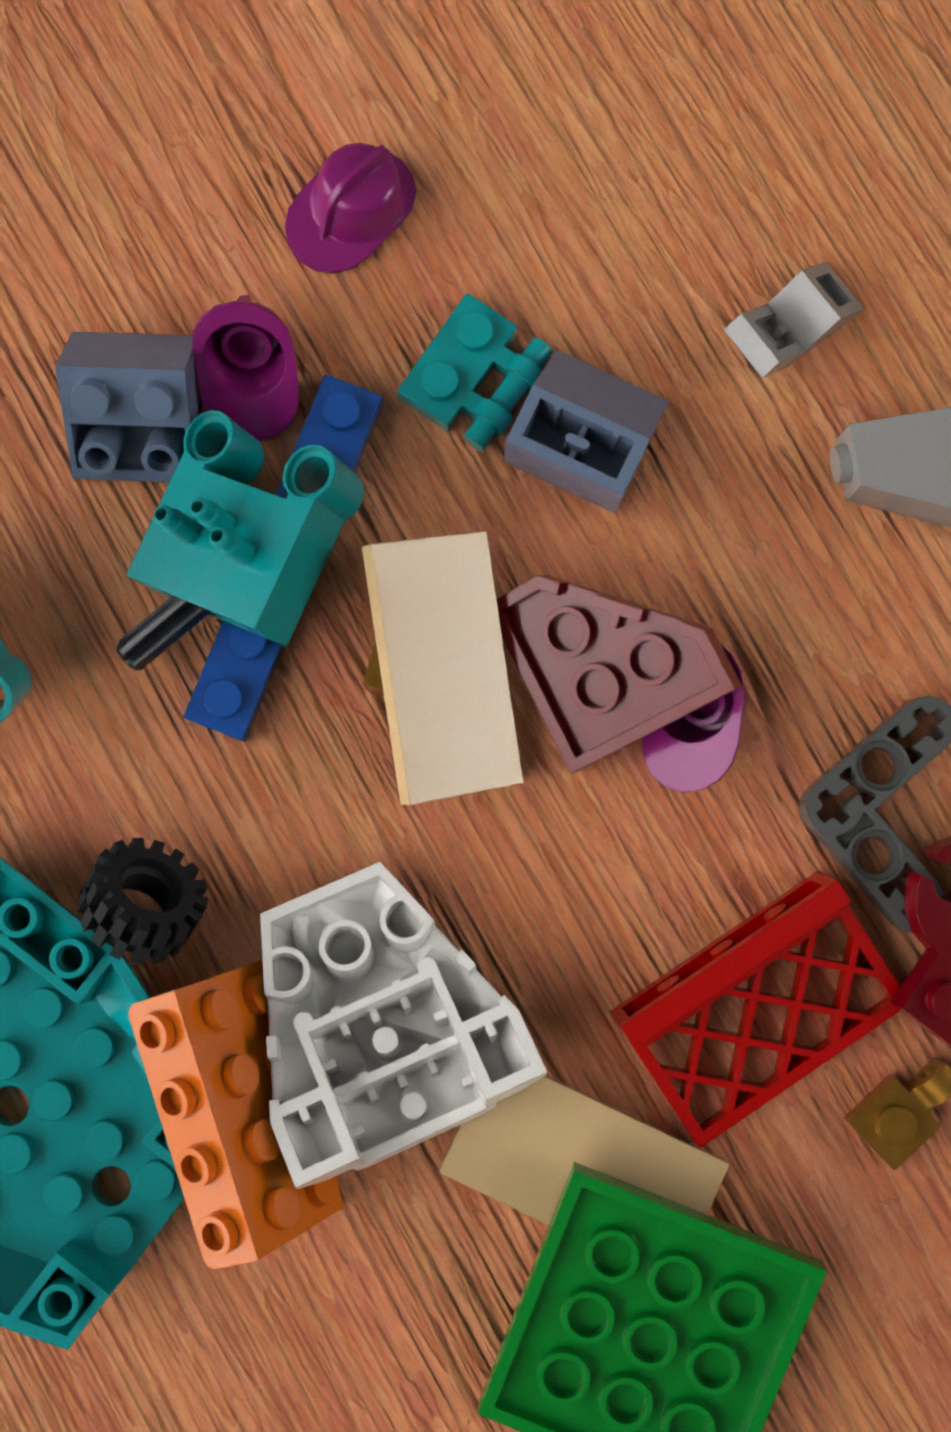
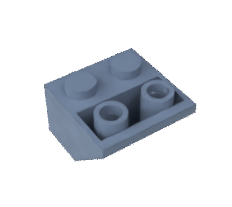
M72 331L55 368L73 479L170 482L184 453L183 439L186 429L191 421L201 414L202 401L192 351V335Z
M556 350L534 382L506 439L504 462L616 514L669 401Z

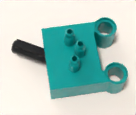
M210 410L194 418L184 435V453L158 508L154 512V517L126 574L129 578L169 599L119 640L116 650L122 660L133 670L139 671L144 669L207 615L287 647L345 520L353 516L362 504L364 487L360 477L329 450L321 445L311 444L301 447L286 462L282 476L283 485L288 492V496L286 499L246 485L256 478L264 462V449L255 437L221 411Z

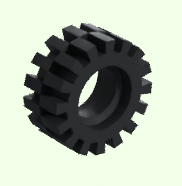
M132 838L128 847L123 840L113 843L110 851L105 849L99 855L79 893L81 896L77 902V912L84 913L80 921L84 931L96 928L97 931L91 941L99 948L107 941L113 944L114 947L109 955L119 960L125 951L132 952L131 963L143 965L149 954L153 964L164 962L168 954L174 957L180 952L183 945L186 944L207 908L208 898L203 897L207 890L205 879L194 880L200 870L193 862L185 867L182 866L180 862L185 854L176 848L171 856L163 853L164 842L154 840L149 849L145 848L144 838ZM123 889L137 890L149 895L160 905L163 912H153L137 906L125 895Z

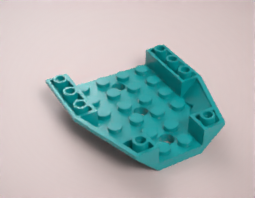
M0 857V1093L6 1086H14L21 1089L29 1101L28 1113L20 1122L9 1121L0 1113V1327L68 1350L184 1200V1196L128 1015L132 1004L152 997L124 954L120 960L109 955L114 945L108 941L99 948L91 941L96 932L94 929L84 931L79 917ZM114 1166L126 1172L131 1183L130 1193L126 1199L112 1201L101 1194L98 1187V1176L103 1168Z

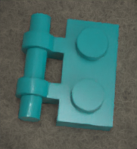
M466 293L398 388L397 396L399 400L447 432H449L461 413L465 414L474 422L463 438L470 446L483 452L494 435L501 436L513 420L510 412L525 391L531 390L534 382L542 372L541 368L551 356L553 350L547 343L534 337L522 354L512 352L508 347L517 335L518 326L469 293ZM492 369L505 376L490 399L483 398L476 393Z

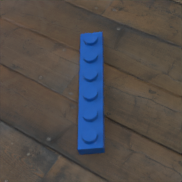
M325 374L292 454L301 447L311 444L321 445L356 472L384 404L383 397ZM282 476L275 495L286 499L288 492L283 485ZM222 621L183 718L245 743L284 646Z

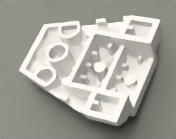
M381 862L260 913L264 995L268 999L269 1036H266L267 1059L271 1061L272 1100L269 1101L270 1124L296 1189L329 1180L350 1169L358 1171L372 1166L487 1113L497 1106L498 1101L522 1091L547 1075V1070L520 1011L505 995L501 996L477 971L476 964L462 949L459 951L435 926V921Z

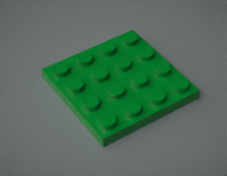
M574 1162L478 1403L477 1414L520 1432H761L827 1270L822 1260Z

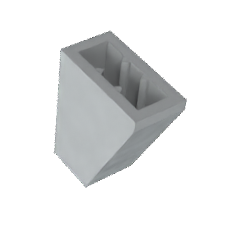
M951 407L849 424L834 441L835 446L831 447L830 468L834 481L837 484L843 483L846 501L951 527Z

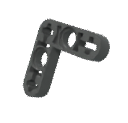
M932 696L919 697L899 707L809 785L802 794L799 803L800 817L805 826L884 917L897 929L910 933L912 932L907 917L902 912L904 910L903 894L896 887H888L883 894L879 886L896 878L903 867H905L908 872L912 871L932 879L936 893L940 897L946 895L937 880L875 809L951 743V707L942 699ZM914 712L919 716L928 713L933 714L937 720L931 727L933 734L936 736L935 739L929 735L914 740L904 749L903 746L887 736L890 730H892L896 740L910 733L918 724L913 716ZM877 748L885 751L893 761V774L884 784L878 785L870 782L862 772V758L870 749ZM906 751L913 754L915 757L911 762ZM845 770L852 786L867 795L868 799L863 803L859 794L851 795L838 808L843 816L840 822L835 818L822 821L817 815V812L823 806L818 796L821 792L827 797L834 796L849 786V782L840 778V774ZM868 837L881 840L886 845L889 853L888 864L877 874L867 873L857 862V848ZM908 875L898 878V881L904 887Z

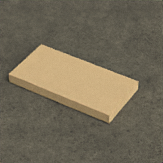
M487 531L375 543L363 546L362 553L400 805H414L523 783Z
M546 1075L522 1091L498 1101L497 1106L487 1113L459 1125L440 1165L439 1173L549 1225L574 1162L706 1215L709 1213L730 1164L723 1158L704 1149H699L687 1141Z

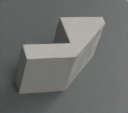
M824 262L801 270L768 304L741 313L724 331L759 375L764 378L789 367L856 317L864 308L830 265Z

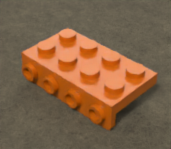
M262 960L131 1005L128 1013L131 1027L200 1251L208 1267L220 1269L258 1261L345 1207L339 1190L337 1176L307 1187L295 1188L270 1124L269 1101L272 1100L271 1061L267 1059L266 1036H269L268 999L264 995Z

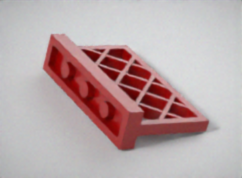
M816 871L609 1011V1014L627 1038L699 1149L901 1011L890 1003L900 985L848 904L852 901L837 879ZM838 918L848 934L843 961L813 956L818 931ZM802 942L800 953L789 951ZM858 952L868 966L856 964ZM778 958L798 962L790 997L760 991L764 968ZM810 965L840 970L833 1005L803 1000ZM854 973L875 977L887 997L866 1011L847 1008ZM749 978L747 989L736 987ZM723 995L745 998L738 1033L706 1027L711 1003ZM757 1001L788 1007L781 1041L750 1035ZM801 1009L831 1015L826 1038L814 1047L794 1044ZM696 1014L694 1024L683 1023ZM844 1018L853 1019L843 1026ZM670 1031L692 1035L685 1069L659 1064L648 1046ZM704 1037L735 1043L728 1077L697 1071ZM748 1046L778 1051L774 1074L761 1083L741 1079ZM791 1054L801 1055L790 1062ZM668 1077L682 1080L680 1093L677 1092ZM694 1082L725 1087L721 1110L699 1125L689 1110ZM738 1090L746 1091L744 1095L737 1099Z

